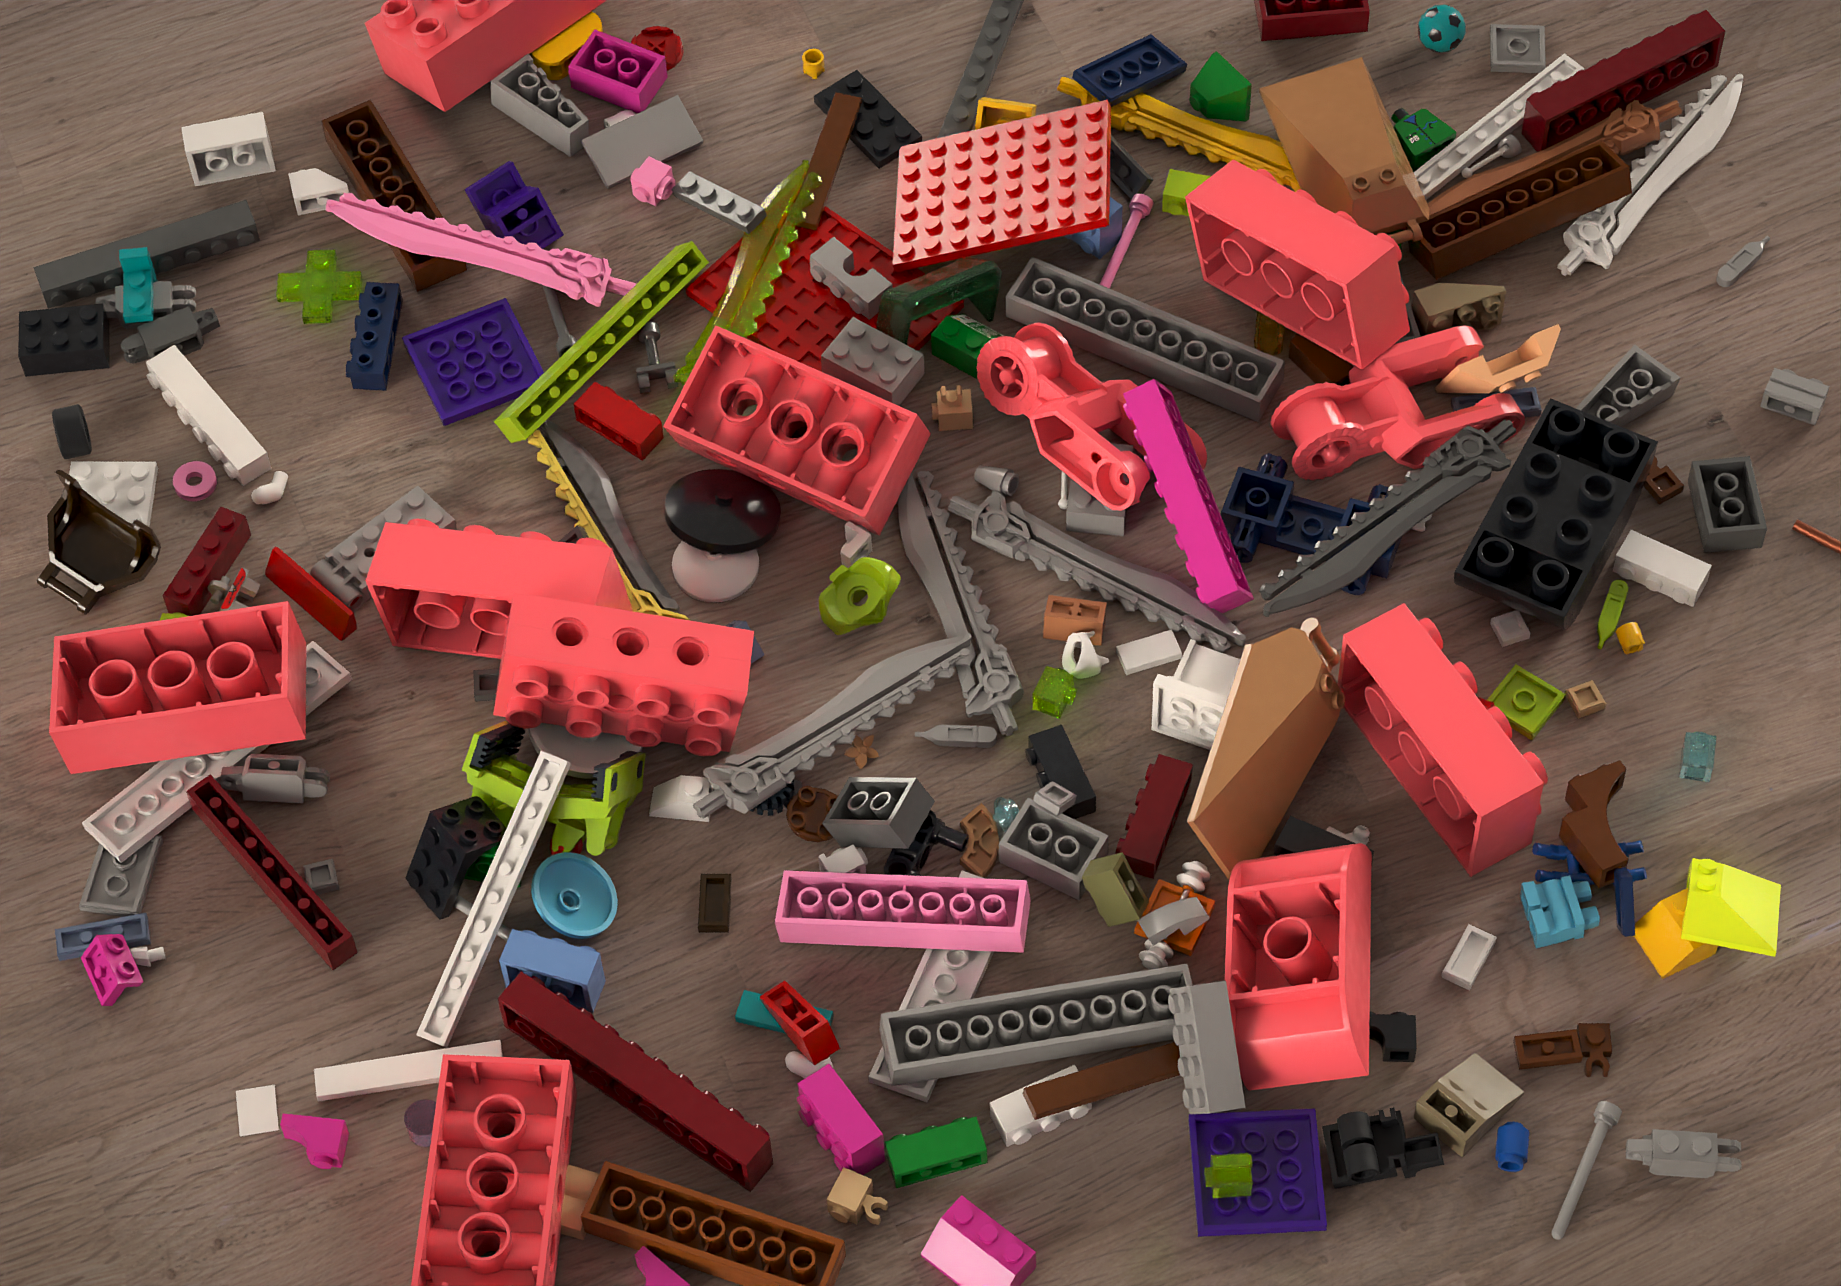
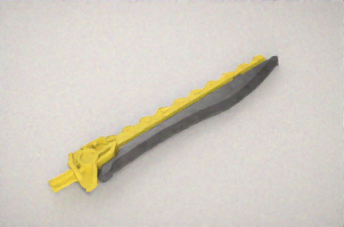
M547 419L541 425V428L559 458L556 459L540 430L534 431L528 437V444L541 448L537 452V461L550 466L546 470V478L559 484L556 488V497L569 502L565 506V515L578 520L574 524V528L577 525L585 528L589 538L600 540L608 546L563 471L564 469H567L638 588H633L617 561L632 610L634 612L689 620L685 615L679 614V605L671 598L636 545L623 518L608 475L594 457L575 438Z

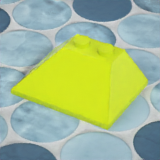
M1692 858L1687 875L1686 888H1688V897L1682 922L1681 939L1775 957L1781 885L1734 867L1717 863L1711 859L1701 860Z

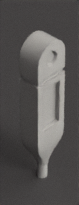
M1766 236L1761 241L1746 244L1719 269L1716 278L1717 284L1722 287L1733 285L1761 258L1764 246L1770 240V237Z
M942 724L924 732H915V737H924L938 746L991 748L997 742V733L994 728L989 726L976 727Z

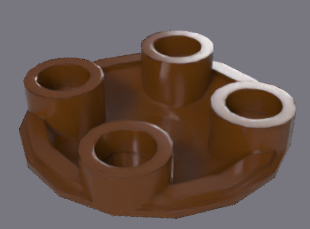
M811 786L800 788L787 805L786 818L791 830L798 837L806 841L823 842L832 839L833 836L822 823L839 795L826 789L813 788Z

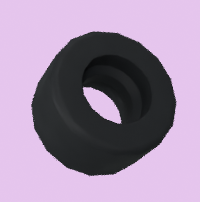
M77 404L54 409L52 418L62 457L70 459L91 454L92 447L89 430L81 405Z

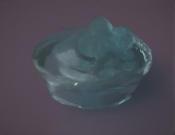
M998 797L994 802L993 819L997 821L999 827L1006 833L1017 816L1019 809L1011 798Z

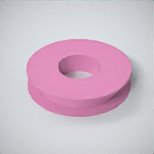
M200 461L188 462L182 465L173 476L175 492L180 498L187 501H200L209 497L217 485V478L213 468L207 463ZM192 477L202 478V482L196 486L187 484L188 480Z

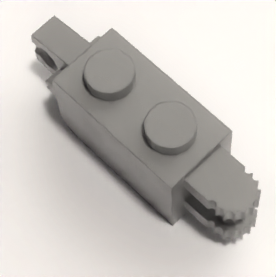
M171 281L154 282L153 320L186 307H190L191 311L195 312L196 303L192 299L196 296L195 287L190 285L172 286ZM115 286V294L96 298V304L103 303L107 317L118 318L120 325L125 329L137 328L146 323L125 324L123 318V286Z

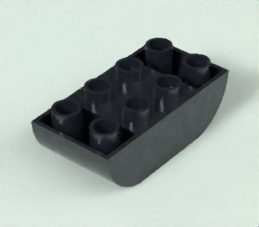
M1550 398L1454 572V583L1567 630L1582 610L1628 523L1650 471L1658 441Z

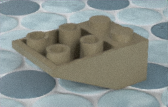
M1437 283L1414 291L1412 311L1420 337L1464 325L1473 327L1476 332L1495 328L1501 324L1506 289L1504 286Z
M1474 1053L1437 1080L1416 1102L1414 1119L1431 1133H1438L1439 1139L1463 1158L1524 1095V1091Z

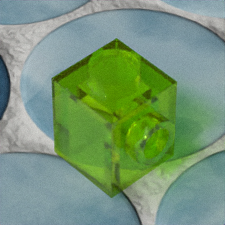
M1046 666L1032 694L1033 709L1060 719L1067 704L1072 705L1076 697L1077 688H1074V675L1061 668L1055 669Z

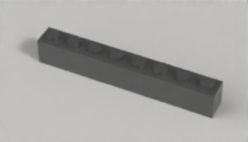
M243 200L33 268L49 309L83 297H89L98 292L113 289L115 286L123 285V269L119 260V250L147 247L155 274L189 263H195L207 257L222 254L235 248L248 246L251 243L260 241L247 200Z

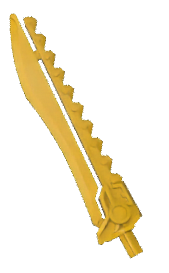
M1061 77L1057 91L1081 99V106L1099 102L1096 97L1075 80ZM1140 93L1111 107V128L1119 131L1122 129L1125 131L1139 130L1146 139L1158 137L1163 139L1168 147L1183 146L1189 155L1202 153L1211 163L1223 161L1228 164L1230 161L1235 160L1254 171L1260 168L1265 169L1272 174L1280 185L1286 184L1291 186L1294 192L1301 190L1281 142L1269 136L1239 130L1194 116L1144 93Z

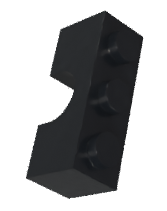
M1370 1011L1369 1039L1376 1041L1381 1046L1384 1062L1415 1061L1417 1050L1416 1015H1407L1404 1012L1376 1014Z

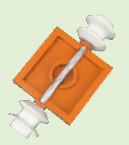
M1198 861L1184 863L1182 865L1184 873L1177 876V881L1181 887L1158 879L1142 917L1167 904L1192 897L1199 899L1210 917L1215 908V900L1197 894L1204 892L1205 885L1203 882H1207L1211 878L1207 867ZM1208 920L1185 936L1178 929L1154 946L1147 938L1139 922H1137L1134 934L1148 939L1144 943L1147 950L1139 953L1143 966L1149 970L1168 967L1165 959L1172 958V949L1191 956Z

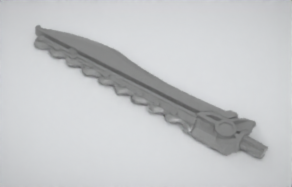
M919 471L917 473L919 484L927 503V507H923L911 473L898 498L899 525L906 557L927 589L940 616L947 639L964 636L968 633L928 519H932L980 653L976 659L971 642L970 646L966 648L972 651L974 660L970 665H956L963 698L967 699L965 702L966 716L970 718L973 715L993 714L1001 734L1013 735V731L1018 730V726L1010 709L1021 700L1024 689L1007 652V648L1002 644H995L999 629L994 624L986 623L991 610L985 604H978L982 589L977 585H970L974 570L969 566H962L966 551L961 547L954 546L958 532L953 528L946 527L950 513L945 509L938 508L942 494L937 490H930L934 475L929 471ZM974 664H975V674H976V678H977V682H978V685L976 686V688H975V682H974V678H973L972 671H971L972 668H973V666H974Z
M996 490L992 491V495L987 497L979 506L958 496H953L950 500L949 511L972 521L971 540L980 543L1011 559L1014 557L1019 561L1030 559L1039 571L1052 569L1056 572L1060 581L1074 579L1082 591L1095 589L1099 591L1104 601L1113 602V600L1117 599L1121 601L1126 611L1135 612L1137 609L1141 610L1148 621L1157 622V620H1162L1166 623L1169 630L1173 632L1184 630L1196 642L1201 643L1204 640L1210 642L1215 651L1221 653L1227 651L1231 645L1227 640L1238 646L1243 647L1245 645L1246 635L1242 634L1223 613L1214 608L1211 609L1206 603L1203 604L1194 590L1168 574L1127 562L1095 549L1030 514L1015 501L1006 503L1005 497Z
M966 633L964 636L927 643L896 654L869 667L842 692L806 718L738 755L733 754L727 757L724 765H714L705 768L703 775L708 778L709 783L715 790L693 804L697 815L704 819L725 804L729 809H735L745 814L786 787V784H791L795 778L794 772L797 770H812L815 765V758L831 757L836 750L834 746L837 744H851L856 737L854 735L856 731L872 730L876 724L874 719L877 717H892L896 711L894 706L897 704H912L915 699V692L931 691L935 685L934 680L937 678H951L955 672L953 667L956 665H970L974 657L972 651L966 647L971 644V634Z

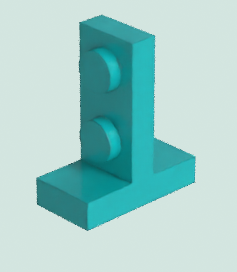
M148 248L119 250V260L123 269V318L125 324L153 321V283L157 282V277Z

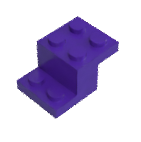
M508 161L464 189L485 229L490 230L496 237L513 236L521 244L536 243L543 249L564 235L539 188L526 186L513 162Z

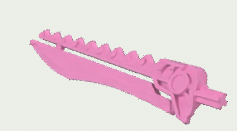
M343 193L339 198V202L332 199L326 202L327 212L334 213L357 229L395 247L416 254L453 259L496 269L562 291L575 300L584 297L588 303L596 307L601 306V301H603L606 291L625 296L636 285L633 282L610 277L612 269L609 268L607 259L595 258L590 254L564 248L562 251L559 249L547 251L541 249L536 243L521 244L513 236L499 238L490 230L477 232L473 231L467 224L454 226L449 224L444 218L428 219L422 212L406 213L398 205L387 208L381 206L375 199L361 201L352 193Z

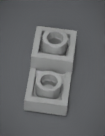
M1192 897L1160 907L1137 921L1154 946L1178 929L1181 930L1184 936L1209 920L1210 917L1199 899Z

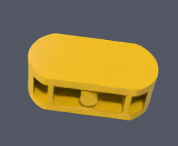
M592 11L530 53L533 63L537 68L541 67L544 70L548 80H561L569 75L568 66L594 29L603 32L599 16Z

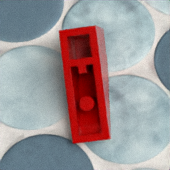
M785 980L759 997L798 1050L813 1065L827 1059L831 1054L840 1049L828 1020Z

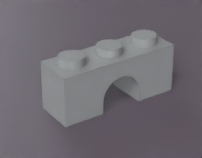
M835 237L810 255V272L813 278L827 285L836 297L843 298L856 313H861L868 320L893 301L892 283L872 268L861 276L849 275L854 270L853 252Z

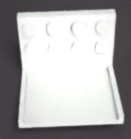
M1190 639L1174 676L1166 677L1161 674L1156 676L1153 683L1151 730L1211 750L1241 659L1197 645L1195 640Z

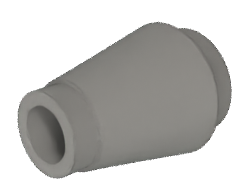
M979 465L974 475L975 481L992 491H998L1003 496H1012L1019 484V475L1014 473L1012 469Z

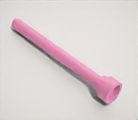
M1135 194L1129 205L1131 216L1099 285L1110 289L1140 220L1150 214L1154 205L1153 200L1147 195Z

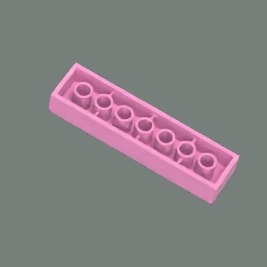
M784 871L775 925L780 942L1024 953L1031 900L1027 880Z

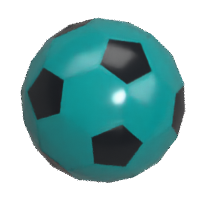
M1434 5L1422 14L1418 22L1419 38L1423 45L1433 52L1442 53L1455 49L1462 42L1466 33L1463 16L1457 9L1449 5Z

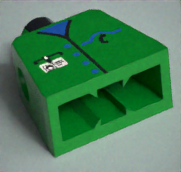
M1400 108L1391 117V120L1395 123L1393 128L1413 172L1456 139V131L1427 109H1420L1409 115L1403 108Z

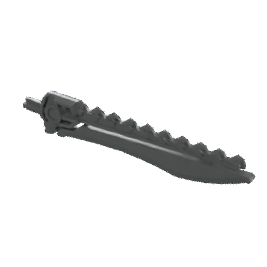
M1504 419L1487 433L1482 429L1478 430L1471 426H1466L1433 451L1429 457L1425 458L1422 470L1408 471L1405 476L1406 483L1391 484L1387 490L1388 497L1373 498L1369 504L1370 511L1354 513L1351 518L1352 525L1336 527L1332 534L1334 539L1318 541L1314 547L1316 553L1299 555L1296 561L1298 567L1295 569H1281L1277 583L1262 584L1259 590L1261 597L1264 600H1271L1265 604L1263 615L1269 617L1270 614L1311 603L1349 585L1362 577L1397 540L1417 523L1476 484L1490 479L1492 471H1501L1509 468L1511 460L1506 458L1498 446L1516 433L1513 423L1510 420L1506 421Z

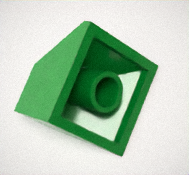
M1216 51L1210 56L1190 84L1189 101L1194 110L1200 111L1208 119L1246 122L1250 117L1252 84Z

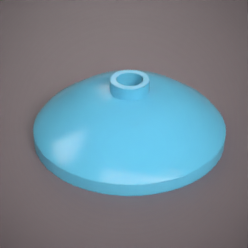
M558 853L544 860L533 875L531 894L535 908L541 918L560 934L577 939L591 938L602 933L614 920L618 906L615 886L606 871L592 859L577 853Z

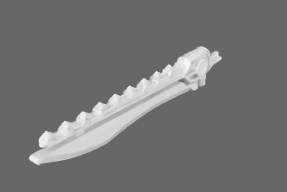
M1737 74L1716 100L1709 105L1724 88L1727 78L1723 75L1711 77V89L1698 91V102H1691L1685 105L1684 117L1678 116L1671 119L1672 130L1660 132L1658 145L1651 144L1646 146L1645 158H1637L1631 162L1632 194L1579 216L1564 232V243L1570 252L1557 266L1558 269L1562 270V275L1566 276L1568 274L1571 276L1584 261L1601 265L1605 269L1610 267L1613 255L1619 253L1621 246L1657 199L1682 174L1712 152L1721 140L1737 107L1743 83L1742 74ZM1700 115H1702V116L1699 118V120L1693 125V127L1687 132V134L1682 138V140L1676 145V147L1671 151V153L1665 158V160H1664V161L1659 165V167L1654 171V173H1653V174L1648 178V180L1642 185V187L1637 191V193L1631 198V200H1630V201L1625 205V207L1620 211V213H1619L1618 216H1617V226H1618V228H1617L1616 231L1614 232L1615 224H1616V218H1615L1616 213L1622 208V206L1627 202V200L1633 195V193L1639 188V186L1644 182V180L1650 175V173L1656 168V166L1661 162V160H1662V159L1667 155V153L1673 148V146L1678 142V140H1679V139L1684 135V133L1690 128V126L1695 122V120H1696Z

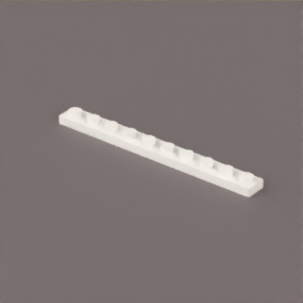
M1564 53L1417 169L1414 175L1425 199L1430 198L1459 175L1464 168L1469 167L1498 144L1502 138L1523 124L1526 100L1533 93L1541 92L1551 87L1557 81H1563L1573 76L1579 70H1584V68Z
M540 751L418 1029L417 1036L445 1048L448 1047L571 766L569 761Z

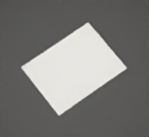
M275 1085L236 1091L240 1137L279 1130Z

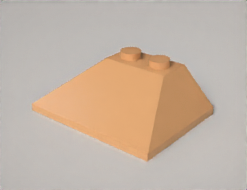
M1559 324L1533 334L1517 350L1486 362L1482 355L1457 365L1435 387L1436 392L1490 394L1499 390L1500 393H1505L1515 388V383L1523 379L1525 383L1538 379L1542 376L1540 372L1549 364L1561 330Z

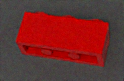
M594 382L573 404L576 421L642 461L664 438L662 422L655 414H648L640 409L632 400H625L618 396L608 386L603 387Z

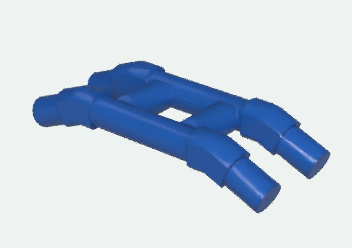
M1641 840L1630 843H1618L1627 857L1644 852ZM1541 843L1533 845L1532 852L1534 855L1545 856L1553 860H1565L1567 858L1568 872L1537 870L1535 874L1537 882H1545L1552 879L1561 880V877L1570 875L1572 882L1588 881L1589 885H1595L1587 873H1581L1579 862L1565 845H1546ZM1644 867L1632 870L1627 869L1633 877V882L1647 879Z

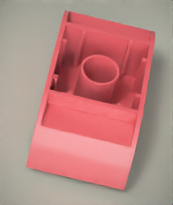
M1362 843L1239 861L1231 872L1227 896L1225 981L1228 990L1241 1080L1248 1091L1369 1075L1372 852Z

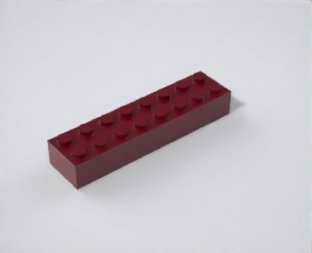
M1704 10L1698 14L1690 15L1686 20L1676 25L1668 26L1662 32L1652 37L1644 38L1640 43L1630 48L1622 49L1618 54L1608 59L1604 58L1585 70H1579L1573 76L1563 81H1557L1551 87L1541 92L1533 93L1526 100L1521 134L1537 152L1542 151L1610 116L1611 112L1618 108L1625 111L1626 106L1634 100H1638L1639 104H1644L1718 67L1725 30L1707 10Z

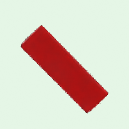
M275 546L272 549L265 570L266 577L340 641H343L357 629L354 612L280 548Z

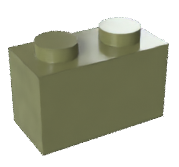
M1123 852L1090 861L1082 876L1085 889L1090 892L1096 903L1098 913L1103 916L1108 927L1140 920L1149 901Z

